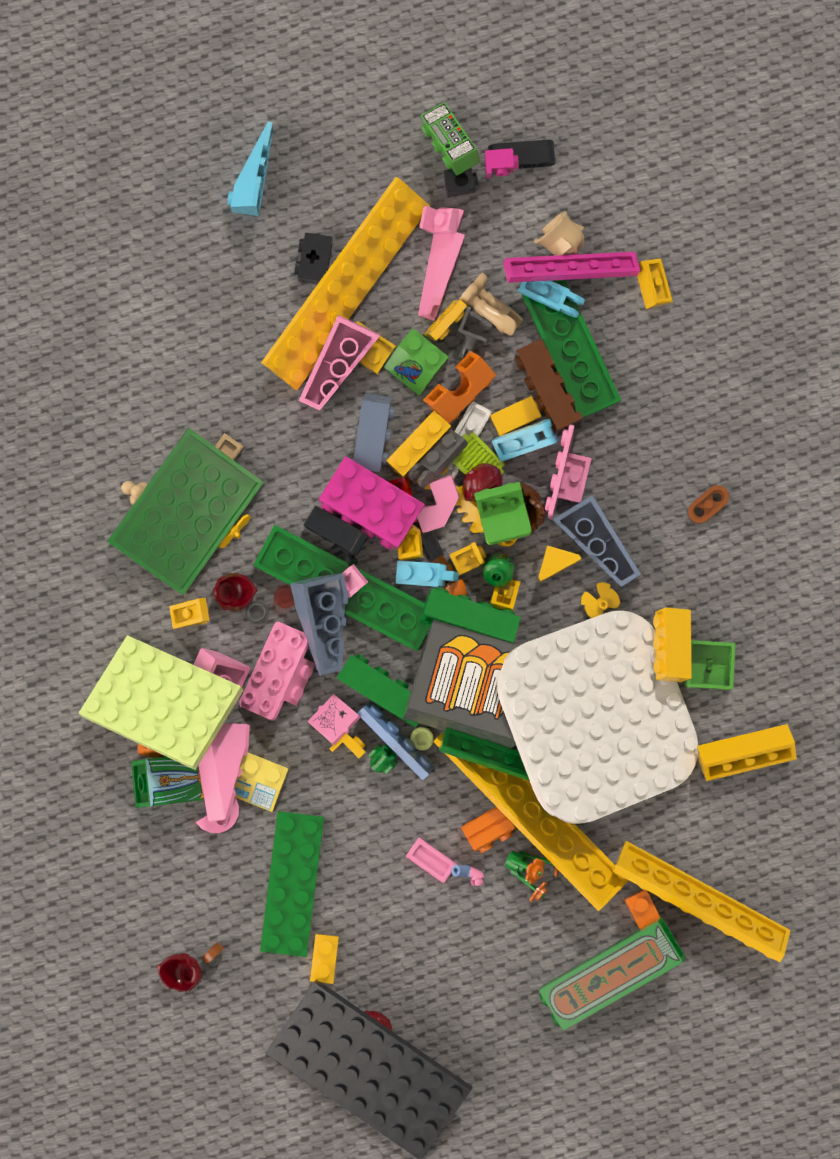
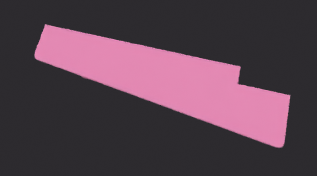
M439 208L454 209L459 211L455 234L433 235L418 313L419 316L435 321L465 239L464 234L458 233L464 215V210Z

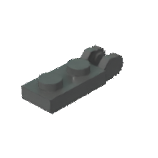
M449 429L419 463L412 467L408 473V478L413 481L417 480L418 485L422 488L427 487L462 452L468 444L467 441Z

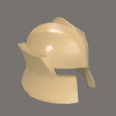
M564 211L542 229L545 235L540 239L536 238L534 243L547 248L554 256L576 255L584 245V235L582 233L584 227L572 222L567 212Z

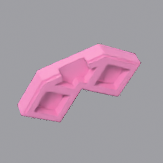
M452 475L433 480L429 483L436 504L424 507L417 517L423 533L445 526L459 498Z

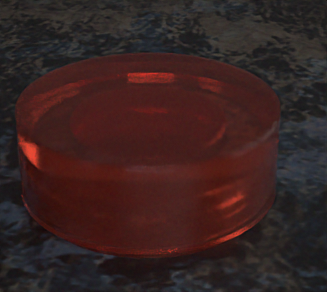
M288 585L280 586L274 592V601L280 608L289 609L295 605L292 589Z

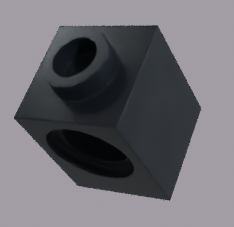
M472 168L459 175H456L453 169L444 170V181L448 198L475 193V186H478V177L476 172H472ZM458 177H464L468 183L464 186H459L455 180Z

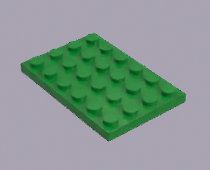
M188 428L107 542L174 590L184 595L264 482Z

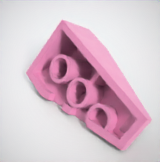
M224 723L198 765L208 821L210 822L229 819L236 794L234 785L236 778L241 777L242 769H240L243 755H247L249 748L250 725Z

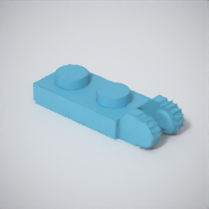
M553 281L522 282L518 290L519 293L574 318L578 317L579 312L574 308L564 305L565 299L568 298L578 305H583L585 302L584 298Z

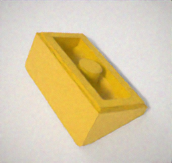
M661 258L638 263L640 273L637 278L646 309L672 303L673 300Z

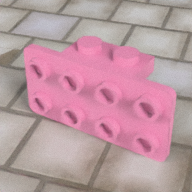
M569 425V429H564L561 446L564 447L563 452H558L556 469H559L558 475L553 474L550 491H553L552 497H547L545 505L549 520L554 519L558 499L575 503L582 501L592 458L569 453L574 436V425Z
M280 622L274 624L239 701L240 707L273 721L277 718L284 701L297 706L315 666V663L304 658L309 647L304 632Z

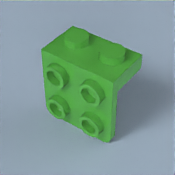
M520 482L507 483L500 487L484 489L474 493L488 545L531 535L532 530Z

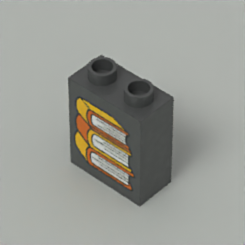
M433 620L426 636L403 718L441 730H445L448 727L513 748L516 742L499 699L497 680L504 664V659L519 645Z

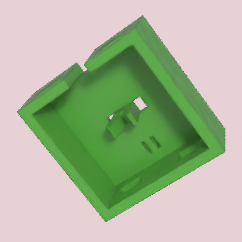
M691 640L692 679L686 680L684 687L733 690L735 643Z

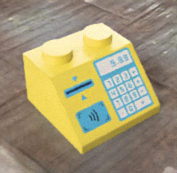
M247 752L246 756L243 755L240 769H242L241 777L236 778L234 785L235 798L273 812L290 769Z

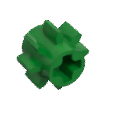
M378 744L368 754L372 758L370 760L371 768L378 773L385 772L388 774L398 764L395 760L397 754L388 745L382 747Z

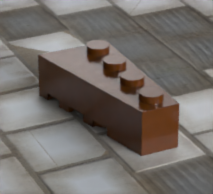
M542 339L516 350L515 364L519 371L523 369L527 377L524 379V382L529 391H534L537 397L534 399V402L539 412L543 411L546 418H550L553 424L551 427L553 432L559 435L563 433L564 429L568 430L569 425H574V427L580 425L583 416L580 411L575 413V401L571 394L565 393L564 380L558 371H554L555 363Z

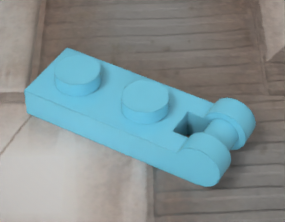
M550 418L494 438L492 443L500 461L502 462L558 442L559 438L557 433H554L551 428L553 424ZM543 431L545 438L541 439L538 432Z

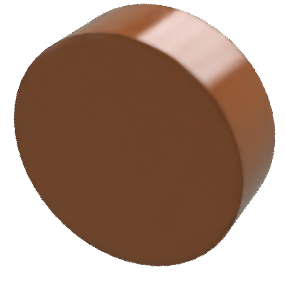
M216 942L202 956V960L208 965L224 947L219 942Z

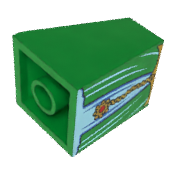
M168 757L131 761L136 808L204 800L199 766L194 770Z

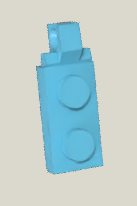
M397 561L395 584L442 587L445 586V581L458 582L459 572L446 571L447 565L439 563Z

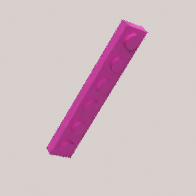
M635 252L505 258L503 262L508 283L638 276L640 273Z

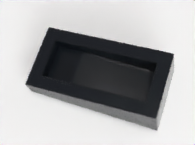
M433 530L421 533L422 543L431 561L444 555Z

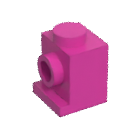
M513 148L485 151L486 178L490 179L491 175L495 173L496 176L510 175V172H514V169H519L518 155H513Z

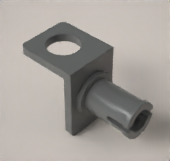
M467 307L458 332L464 333L463 336H465L457 355L461 358H464L467 349V354L470 351L474 352L477 343L481 342V340L487 343L489 339L463 330L471 311L470 307Z

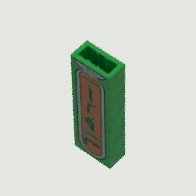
M660 917L545 983L539 989V997L542 1003L548 1006L553 1013L551 1016L554 1023L558 1027L561 1026L564 1031L684 962L686 956L663 918Z

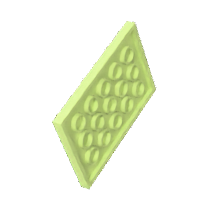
M127 635L79 711V714L87 720L196 770L242 694L243 688Z

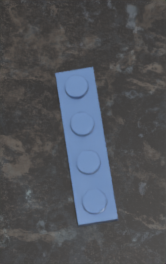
M369 702L357 713L422 780L435 769L429 757L421 754L416 749L414 742L409 738H405L399 732L398 726L394 722L389 721L378 706Z

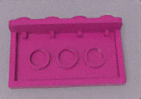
M346 456L318 499L322 504L321 508L330 514L334 512L342 516V521L351 526L355 524L362 528L360 531L371 539L373 536L380 539V544L391 551L393 548L396 550L400 548L402 541L425 506L421 501Z

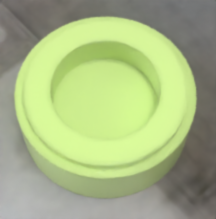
M419 727L412 732L410 740L414 742L416 749L426 750L433 744L434 736L428 728Z

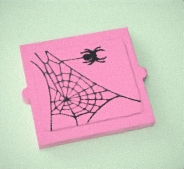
M333 694L323 706H319V710L307 722L335 745L345 734L350 732L349 729L361 717Z

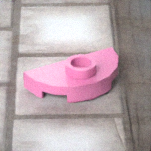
M237 798L233 801L228 820L210 822L208 821V816H205L196 823L201 829L209 833H221L229 830L236 823L239 816Z

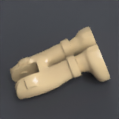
M482 272L466 289L459 300L473 308V312L489 320L496 326L498 331L512 335L523 323V318L510 306L493 297L490 292H486L487 276Z

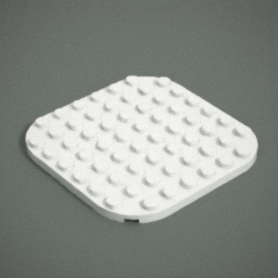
M611 611L521 644L506 656L501 672L498 674L497 689L499 699L534 793L539 803L550 815L556 816L566 823L581 824L591 822L673 789L682 784L695 767L698 756V739L677 682L656 680V673L654 672L656 650L653 647L655 629L649 622L637 614L628 611Z

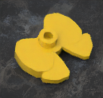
M605 582L597 583L596 587L600 598L597 600L588 592H584L582 595L581 605H584L585 612L590 618L602 615L603 611L607 608L616 609L619 607V596L610 588V584Z

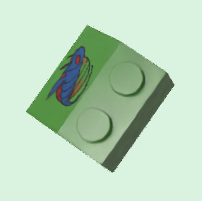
M412 328L398 345L384 368L420 396L447 364L449 357Z

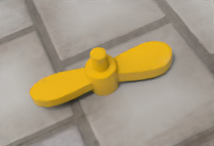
M249 514L243 516L236 525L232 526L219 545L221 549L225 548L233 537L238 539L241 537L240 530L251 519Z

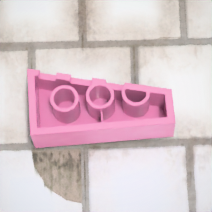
M338 315L299 401L321 410L380 337V334Z

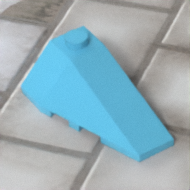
M267 122L234 184L233 192L229 191L227 204L231 205V210L234 213L259 216L274 129L273 122Z

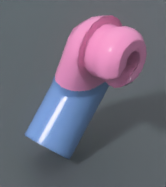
M454 865L452 867L453 876L471 877V885H483V878L485 876L482 871L469 865Z

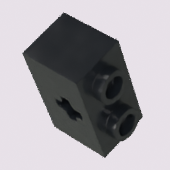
M305 232L304 239L300 238L298 252L302 253L301 260L296 261L294 274L298 275L299 282L318 285L329 269L333 237ZM312 254H315L318 259L314 261V264L310 263L309 259L312 257Z

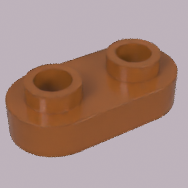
M715 485L704 492L688 507L687 514L689 519L693 523L702 524L728 503L729 493L726 488ZM713 494L720 495L721 499L719 502L713 500ZM697 508L703 511V515L700 517L695 514V509Z

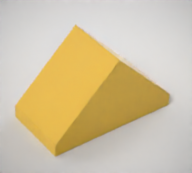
M547 546L537 578L539 583L581 560L580 555Z
M512 579L504 587H495L490 602L493 608L501 611L502 609L513 611L521 581Z

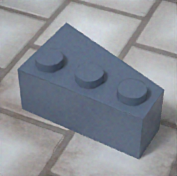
M365 393L361 406L354 461L369 471L380 472L381 467L387 464L388 453L384 452L385 443H390L391 430L387 429L389 421H393L395 408L391 407L392 397Z

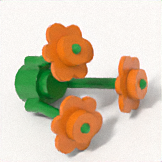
M513 850L506 860L505 867L511 870L510 874L519 878L534 891L529 899L531 903L535 899L541 900L545 897L547 892L545 887L548 883L544 881L538 888L534 883L542 877L544 863L553 864L546 858L530 855L524 851L518 853ZM555 867L554 875L558 877L560 871ZM527 870V875L525 878L521 873H524Z

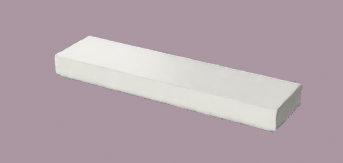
M473 401L455 432L461 437L464 433L469 436L474 432L479 437L492 411ZM451 462L448 466L447 474H440L435 480L452 475L453 479H455L459 469Z

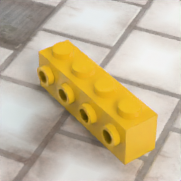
M788 724L697 746L699 764L706 781L797 759L795 741Z

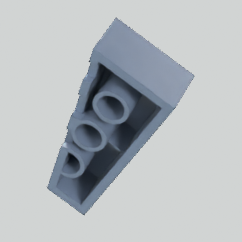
M593 495L553 519L621 587L641 576L640 571Z

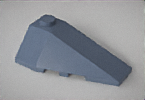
M344 573L314 577L290 583L295 607L319 675L342 670L344 650L342 638L343 627L346 626L344 615L345 604H348V592Z

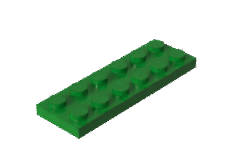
M553 280V282L570 289L566 280ZM522 294L536 329L555 363V370L559 372L564 380L565 391L571 394L575 401V413L580 411L583 418H586L621 402V398L578 305L568 298L563 303L579 312L578 317L574 318Z
M282 811L277 813L261 952L307 957L324 817Z

